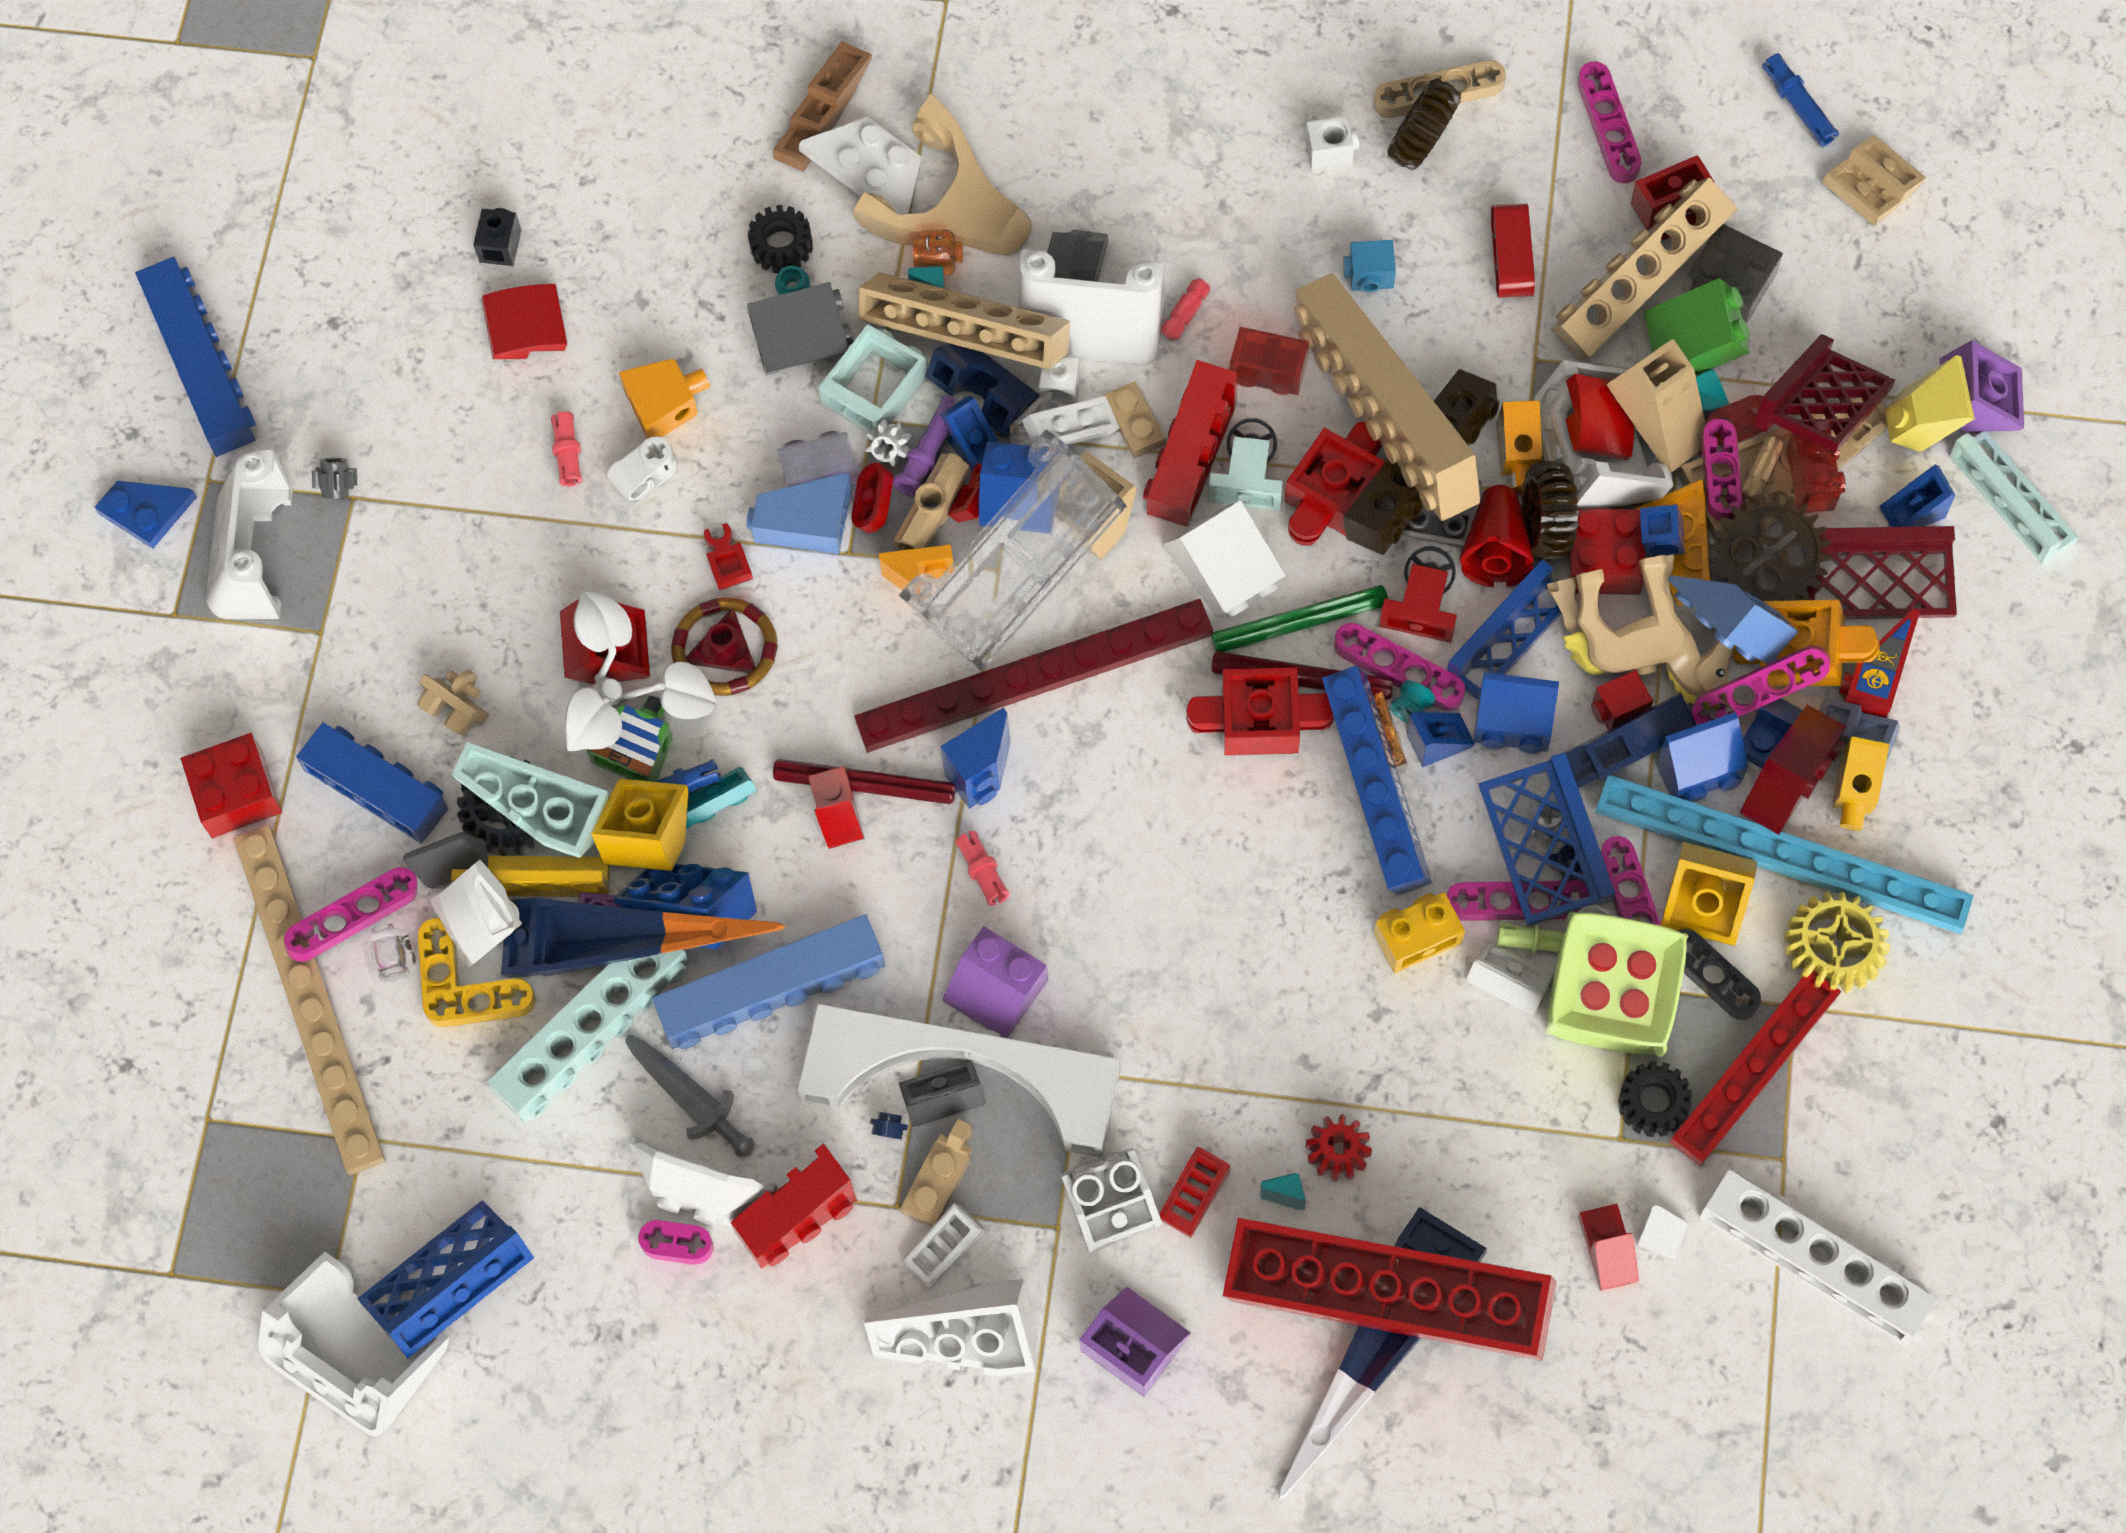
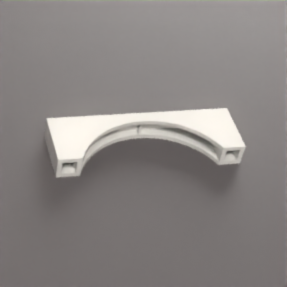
M830 1002L828 1006L817 1005L797 1090L801 1102L839 1109L846 1099L860 1086L873 1077L897 1066L929 1059L972 1061L973 1063L997 1070L1026 1088L1046 1109L1060 1135L1064 1151L1103 1157L1120 1074V1059L1114 1058L1113 1054L1102 1050H1092L1091 1054L1076 1051L1075 1047L1064 1043H1055L1053 1047L1038 1044L1037 1040L1025 1036H1018L1015 1040L1001 1037L995 1031L987 1029L978 1030V1033L964 1031L961 1026L954 1023L944 1022L940 1026L926 1024V1021L922 1018L915 1016H904L903 1019L888 1017L886 1012L877 1009H867L866 1012L851 1010L850 1006L839 1002Z

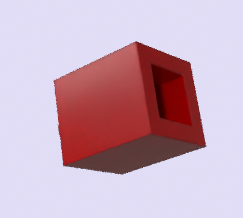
M1634 670L1596 687L1591 709L1596 720L1599 723L1604 722L1607 729L1610 730L1614 725L1651 708L1654 700L1639 674Z

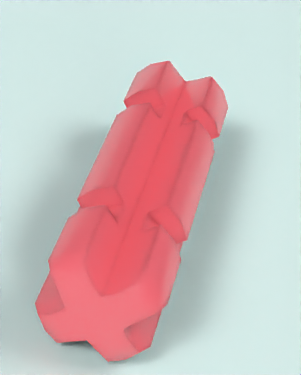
M1198 278L1191 281L1186 289L1187 294L1184 293L1170 313L1171 319H1166L1161 327V333L1169 340L1173 341L1180 338L1185 330L1184 324L1188 326L1202 304L1201 299L1205 300L1209 294L1210 285L1205 283L1203 279Z

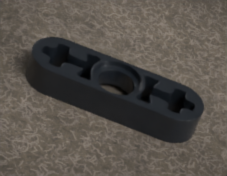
M1689 929L1679 930L1678 932L1688 935L1686 944L1689 942L1693 945L1692 955L1686 952L1684 974L1731 1017L1739 1020L1751 1018L1757 1012L1761 1003L1759 989L1698 933ZM1704 954L1706 957L1701 960L1698 968L1695 969L1693 965L1696 958L1699 960L1701 955ZM1711 965L1719 967L1724 972V980L1720 983L1707 981L1703 975L1704 968ZM1730 980H1733L1735 983L1732 989H1728L1726 995L1722 994L1721 992L1727 988ZM1747 994L1750 997L1748 1002L1750 1007L1746 1004L1738 1007L1735 1004L1736 995L1742 997Z

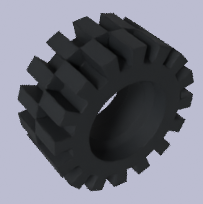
M776 205L777 211L774 212L771 211L769 206L764 208L765 216L758 212L755 215L756 222L751 220L749 224L750 231H748L751 254L757 265L761 262L762 269L766 271L771 266L772 272L776 274L779 273V268L791 265L801 268L800 260L806 263L809 260V253H812L813 240L808 219H804V214L801 211L795 214L794 207L788 206L787 211H783L782 205ZM785 231L794 236L793 241L784 247H773L767 243L768 237L776 232Z
M1650 1061L1646 1067L1642 1063L1636 1067L1635 1071L1631 1070L1623 1082L1618 1102H1620L1619 1111L1621 1115L1625 1114L1626 1116L1624 1122L1628 1126L1631 1123L1635 1125L1634 1131L1639 1134L1641 1130L1647 1131L1648 1137H1654L1655 1133H1659L1660 1137L1666 1136L1669 1130L1672 1132L1677 1130L1688 1114L1692 1098V1090L1687 1088L1689 1082L1687 1078H1680L1681 1071L1679 1069L1669 1070L1670 1064L1663 1062L1662 1067L1657 1066V1061ZM1650 1086L1664 1089L1670 1099L1669 1107L1662 1112L1647 1110L1640 1100L1642 1090Z

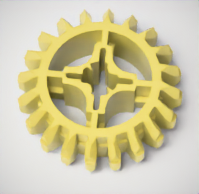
M1828 891L1823 894L1822 901L1813 896L1809 898L1808 907L1802 904L1797 908V916L1790 918L1788 926L1791 929L1786 931L1784 939L1791 943L1785 949L1786 955L1795 956L1791 962L1792 969L1801 967L1804 969L1800 978L1803 976L1808 977L1814 970L1818 973L1814 982L1815 987L1820 988L1824 979L1830 982L1831 989L1836 990L1837 986L1840 985L1845 994L1851 992L1853 984L1862 989L1866 986L1867 979L1873 981L1877 978L1879 974L1877 969H1883L1887 962L1883 955H1887L1890 951V944L1883 942L1887 940L1889 930L1879 928L1884 921L1883 916H1870L1874 909L1873 904L1863 909L1859 906L1861 902L1860 896L1855 897L1852 902H1848L1843 891L1839 893L1837 900H1834ZM1833 918V923L1828 928L1818 927L1817 931L1808 930L1811 925L1820 920ZM1848 923L1853 925L1860 933L1854 932ZM1836 931L1837 939L1841 941L1839 945L1843 944L1838 954L1837 946L1833 944L1835 940L1831 941ZM1813 951L1822 954L1826 959V963L1818 958ZM1857 954L1866 955L1865 959L1855 965L1841 967V963L1846 957H1856Z

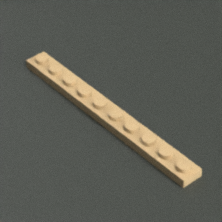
M267 825L237 836L233 839L345 1170L351 1176L382 1164L386 1160L317 959L314 957L308 961H296L291 959L285 950L284 935L287 929L303 920L273 831ZM300 936L295 938L296 945H301L303 948L309 946L308 939L303 940Z

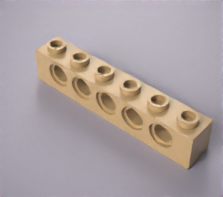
M1710 177L1698 182L1693 179L1686 184L1678 193L1682 198L1674 206L1668 204L1661 209L1654 217L1657 223L1649 231L1644 228L1636 234L1629 242L1632 248L1624 256L1619 253L1605 266L1608 272L1600 280L1597 278L1592 279L1580 291L1583 297L1575 305L1572 303L1567 304L1555 316L1558 322L1551 330L1579 360L1590 358L1738 209ZM1688 208L1693 210L1696 215L1694 226L1690 225L1686 220L1685 213ZM1663 233L1668 234L1672 240V246L1669 251L1661 244ZM1639 257L1647 263L1645 275L1640 274L1636 268V262ZM1614 282L1620 284L1623 289V295L1620 300H1617L1612 295L1611 288ZM1589 307H1593L1598 313V321L1595 325L1591 324L1587 319Z
M881 272L859 287V320L1045 369H1051L1068 354L1069 320Z

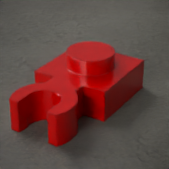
M979 463L973 468L969 483L962 486L948 513V516L958 523L979 518L980 471L982 467Z
M727 523L722 524L724 536L720 539L712 538L709 529L704 530L706 544L709 549L713 550V552L707 553L706 556L718 590L753 579L741 543L731 545L733 536L731 528Z

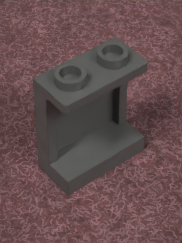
M830 282L747 304V311L765 376L777 373L783 369L828 357L844 355L848 350V345L853 343L848 323L842 324L838 311L844 309L839 289L832 290Z

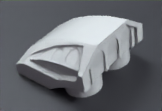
M478 860L431 900L434 912L439 916L456 947L466 958L469 968L522 924L519 920L518 908L512 901L508 900L503 885L481 860Z
M1133 1148L1114 1152L1089 1161L1060 1175L1089 1253L1105 1244L1152 1227L1157 1228L1163 1225L1151 1190Z

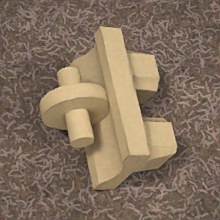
M465 670L460 675L450 671L446 676V680L452 683V686H449L439 678L433 679L427 674H424L419 684L425 687L417 706L430 715L437 717L445 704H449L453 709L443 724L453 732L464 736L475 721L484 723L489 716L486 711L466 698L469 695L471 698L477 699L481 693L474 686L477 675L471 670Z

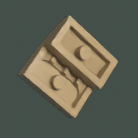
M1872 135L1853 148L1848 159L1830 170L1822 183L1875 226L1911 196L1923 184L1926 177L1876 135Z

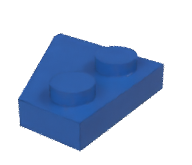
M116 481L94 508L99 515L154 549L197 497L194 491L189 488Z

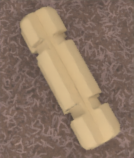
M1773 436L1765 438L1741 489L1743 499L1748 498L1752 503L1757 502L1758 495L1762 494L1784 446L1781 439Z

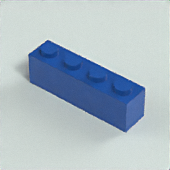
M322 722L296 756L303 770L423 844L448 810L442 797L443 791L430 781L426 780L422 784L414 779V774L401 763L396 762L394 765L388 763L383 759L384 755L372 745L366 744L363 747L354 742V736L343 727L337 725L333 729Z

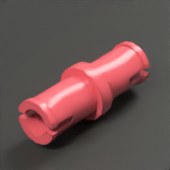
M558 412L557 415L553 414L551 416L555 443L552 445L553 456L557 457L559 484L562 486H575L576 483L580 484L582 482L578 459L581 448L580 443L576 441L573 423L574 416L570 412Z
M969 831L971 839H968L966 833L962 834L956 839L955 844L960 849L969 866L967 871L970 878L977 881L987 899L988 905H996L995 897L999 904L1009 897L1010 892L1006 889L996 870L997 862L994 857L988 856L976 831Z

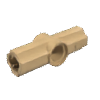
M950 452L940 455L926 483L916 490L915 502L893 540L894 547L901 551L929 546L938 527L947 521L948 509L970 471L969 464L964 462L961 457ZM928 503L939 504L935 508L925 507V505Z

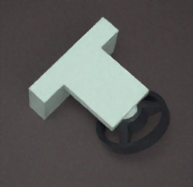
M1246 418L1237 422L1231 428L1227 437V450L1231 457L1229 475L1210 473L1208 502L1230 505L1241 500L1246 507L1280 510L1283 481L1265 479L1267 463L1274 457L1277 449L1275 431L1267 422L1258 418ZM1254 422L1265 426L1270 433L1261 437L1256 433L1245 435L1237 428L1242 424ZM1232 434H1234L1236 437H1234L1233 447L1231 449V437ZM1273 438V450L1268 457L1269 439Z

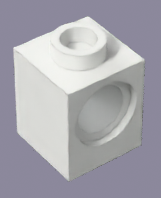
M1348 116L1308 121L1306 123L1305 141L1311 170L1353 163V152L1359 149V140L1356 128H1350ZM1329 141H1336V142H1338V143H1336V144H1331V143H1328V142H1329Z
M1064 357L1051 369H1041L1039 383L1040 407L1058 408L1077 403L1080 382L1078 358Z

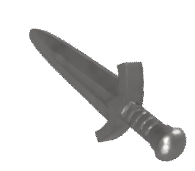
M633 1035L626 1037L625 1042L634 1057L672 1099L698 1124L697 1126L686 1128L687 1137L690 1140L701 1138L716 1130L731 1144L736 1156L745 1157L753 1151L754 1140L740 1134L726 1120L733 1104L734 1094L732 1091L723 1090L720 1103L645 1041Z

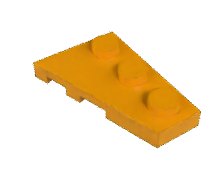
M1703 479L1671 492L1661 499L1653 500L1635 508L1640 510V508L1677 504L1684 520L1685 554L1674 555L1673 570L1670 575L1711 581L1705 484ZM1669 582L1670 590L1677 606L1684 605L1674 596L1678 590Z

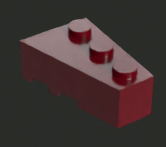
M1807 704L1768 757L1739 813L1780 835L1804 797L1810 798L1819 781H1822L1832 763L1840 755L1846 744L1840 738L1847 726Z

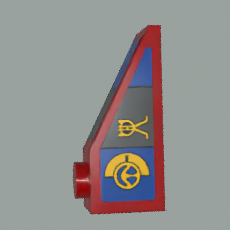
M1912 609L1879 641L1880 650L1874 661L1857 663L1852 674L1845 672L1842 686L1839 689V694L1845 695L1844 702L1861 705L1862 713L1887 718L1892 708L1918 621L1919 610Z

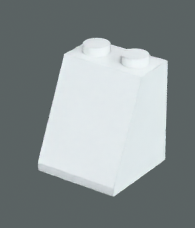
M1241 500L1222 507L1163 544L1166 551L1216 616L1228 613L1230 617L1235 616L1249 607L1246 600L1258 594L1260 599L1279 588L1276 582L1286 576Z

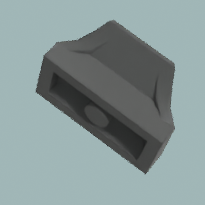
M1081 230L1052 232L1047 253L1055 261V278L1098 282L1108 245V234Z

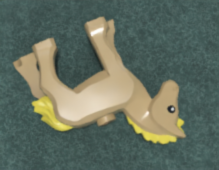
M1674 554L1667 556L1659 555L1638 561L1652 615L1631 622L1614 631L1602 620L1598 612V592L1604 582L1603 569L1576 575L1580 597L1579 606L1575 599V577L1547 584V589L1562 614L1564 628L1571 633V635L1563 637L1566 642L1564 647L1573 653L1570 658L1585 672L1591 675L1636 670L1639 676L1656 672L1655 665L1664 664L1668 672V678L1673 682L1675 692L1681 693L1685 702L1692 705L1702 693L1727 682L1734 646L1729 649L1716 640L1712 648L1706 654L1700 656L1692 634L1675 611L1674 600L1670 593L1669 581L1667 580L1673 570ZM1726 693L1720 694L1723 700L1717 705L1711 706L1708 701L1703 702V710H1710L1711 708L1717 710L1720 706L1725 705L1730 707L1727 702Z

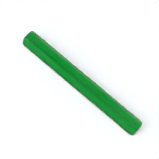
M1383 585L1374 586L1215 631L1212 633V643L1216 652H1225L1383 607L1384 599H1388V595Z

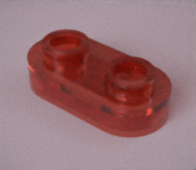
M1751 395L1716 409L1708 416L1706 424L1714 419L1729 421L1736 429L1737 443L1760 434L1764 431L1753 426L1757 414L1751 409H1759L1763 396ZM1714 432L1713 437L1717 439V446L1722 447L1724 438L1721 437L1720 432Z

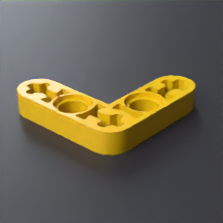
M440 918L429 919L421 925L418 931L422 1003L424 1013L433 1025L449 1027L521 1017L532 1011L535 1006L536 997L532 987L522 979H508L459 986L456 945L448 935ZM435 930H440L442 935H444L439 938V948L442 954H435V947L431 939H428L433 937ZM445 964L449 967V974L445 979L433 981L429 978V971L434 965ZM521 990L523 996L527 997L521 998L519 1005H514L509 998L514 997V991ZM496 992H499L502 999H507L500 1000L502 1008L497 1009L498 1002L495 996ZM475 995H487L490 998V1002L485 1010L475 1012L469 1008V1003ZM461 997V1005L464 1010L462 1014H460L457 1008L459 1005L457 998ZM445 1000L448 1006H455L446 1008L444 1015L441 1016L437 1014L436 1010H432L438 1008L439 1001Z

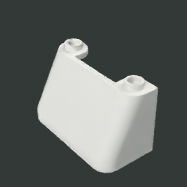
M1022 249L1018 308L1070 321L1069 349L1065 357L1137 366L1150 364L1157 358L1165 307V263L1141 261L1133 264L1128 270L1126 284L1055 278V261L1052 256L1043 251Z
M1563 360L1536 394L1533 401L1539 400L1541 439L1545 461H1556V463L1564 462L1570 468L1574 476V485L1577 487L1578 509H1608L1663 498L1674 486L1672 476L1667 466L1663 463H1652L1647 468L1635 428L1632 457L1626 461L1574 451L1565 419L1574 413L1566 384L1567 379L1576 373L1612 381L1628 369Z
M252 450L242 454L218 494L206 592L207 605L218 618L280 619L281 601L277 596H272L262 580V561L258 554L251 550L254 521H272V512L277 506L292 504L293 488L274 450Z
M324 1252L262 1310L258 1349L263 1359L275 1370L365 1433L377 1437L392 1424L445 1353L449 1337L442 1331L407 1359L394 1341L358 1301L357 1298L360 1296L353 1292V1272L349 1265L342 1260H336Z

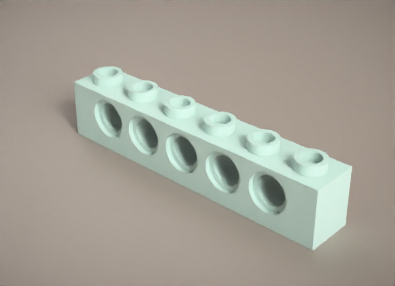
M678 950L608 964L487 1081L493 1094L524 1123L531 1117L536 1118L541 1115L548 1107L549 1099L559 1090L564 1091L570 1087L577 1078L576 1073L586 1063H594L603 1054L604 1046L614 1036H622L630 1028L632 1019L642 1009L646 1011L654 1005L652 997L659 995L669 983L674 984L683 977L687 970L686 966L689 965L685 951ZM645 966L656 968L654 973L648 977L638 976L640 969ZM616 993H628V997L624 1002L620 1004L610 1002ZM594 1018L601 1020L600 1025L596 1029L591 1031L583 1029L584 1024L588 1020ZM561 1046H573V1050L568 1056L562 1058L555 1056L556 1051ZM533 1073H545V1077L540 1083L535 1085L527 1083L528 1078Z

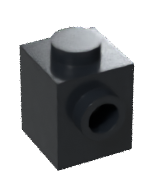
M504 208L481 210L473 243L479 263L514 266L522 231L516 212H511Z

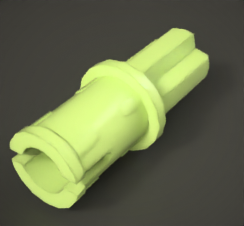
M1500 921L1497 946L1530 950L1531 954H1535L1536 950L1559 953L1565 932L1539 929V924L1522 926Z

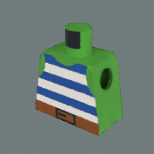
M648 696L641 710L626 704L619 706L617 711L622 721L621 735L614 744L607 748L586 749L592 764L629 780L654 782L659 779L672 741V733L669 724L661 720L665 713L661 705V699Z

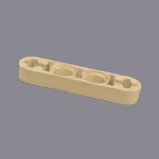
M1488 60L1386 82L1376 89L1374 109L1380 116L1385 118L1407 115L1418 98L1415 96L1414 90L1419 87H1426L1435 78L1443 82L1451 80L1462 81L1466 87L1459 91L1461 93L1460 103L1499 94L1504 87L1505 69L1500 63ZM1490 74V77L1495 79V81L1489 82V79L1484 78V75ZM1472 77H1474L1473 82L1476 83L1475 87L1472 86ZM1403 92H1407V101H1405L1406 95L1403 96ZM1390 96L1391 100L1395 101V103L1389 104L1388 100H1384V97Z

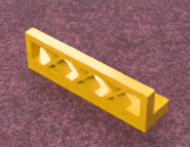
M488 856L487 868L503 885L507 896L579 897L580 892L609 894L611 865L604 864L601 857ZM452 869L451 881L454 882L468 869Z

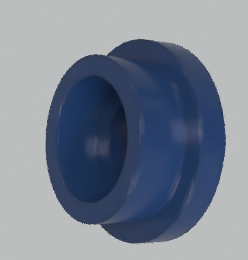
M879 1112L878 1119L870 1118L869 1124L873 1125L871 1134L902 1140L903 1130H908V1125L901 1124L902 1116Z

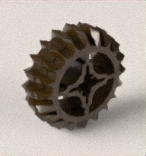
M1438 78L1431 80L1414 102L1392 138L1387 149L1388 156L1401 167H1406L1409 170L1417 169L1424 159L1427 158L1452 119L1460 103L1461 93L1447 81L1443 82Z
M1543 461L1530 466L1525 474V481L1522 484L1523 494L1521 495V509L1532 554L1535 559L1556 560L1568 557L1574 548V541L1577 538L1576 529L1578 528L1577 519L1579 512L1577 503L1579 500L1576 495L1577 487L1574 485V476L1564 462Z

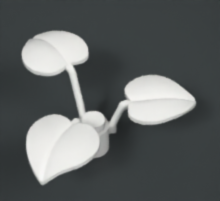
M584 591L579 594V602L574 614V628L577 637L590 650L602 652L608 648V655L600 672L595 675L596 683L590 688L580 689L574 693L568 702L564 726L568 751L603 749L614 744L621 735L622 721L618 711L613 707L618 703H623L628 699L653 691H663L661 696L663 709L679 719H699L707 716L715 709L716 697L707 678L696 666L687 662H676L668 666L663 672V683H656L622 693V687L619 682L606 678L605 675L616 655L615 646H624L631 640L632 626L625 610L606 595L591 591Z

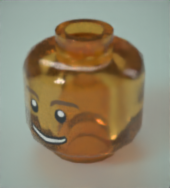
M949 229L921 231L918 239H913L914 268L941 266L943 267L944 276L952 275L956 270V263H963L962 241H955V235Z

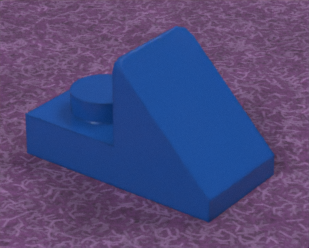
M968 395L940 414L951 434L946 439L959 457L969 464L972 471L976 464L982 465L987 441L998 442L976 399Z
M1782 698L1760 707L1753 723L1743 737L1747 761L1762 769L1770 754L1803 710Z

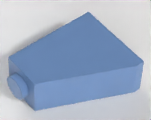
M841 473L758 494L755 508L750 507L748 510L746 523L747 529L752 531L754 543L840 554L852 495L850 474Z

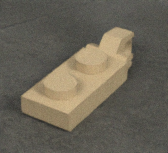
M957 1119L948 1137L940 1134L937 1142H934L900 1208L901 1213L930 1227L943 1216L970 1163L972 1148L966 1146L973 1132L971 1124Z

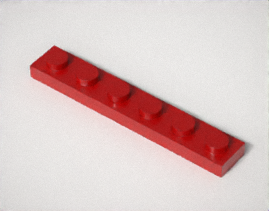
M1814 970L1808 977L1803 976L1671 1138L1669 1143L1700 1167L1839 997L1841 991L1838 988L1836 990L1831 989L1830 982L1824 979L1820 988L1814 986L1818 973Z

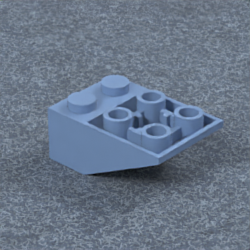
M1670 575L1667 579L1678 590L1674 596L1688 608L1692 609L1695 607L1697 611L1694 613V616L1702 624L1710 629L1714 627L1717 630L1713 635L1718 641L1729 649L1736 645L1735 649L1751 662L1756 658L1766 664L1773 662L1799 632L1779 611L1736 584Z

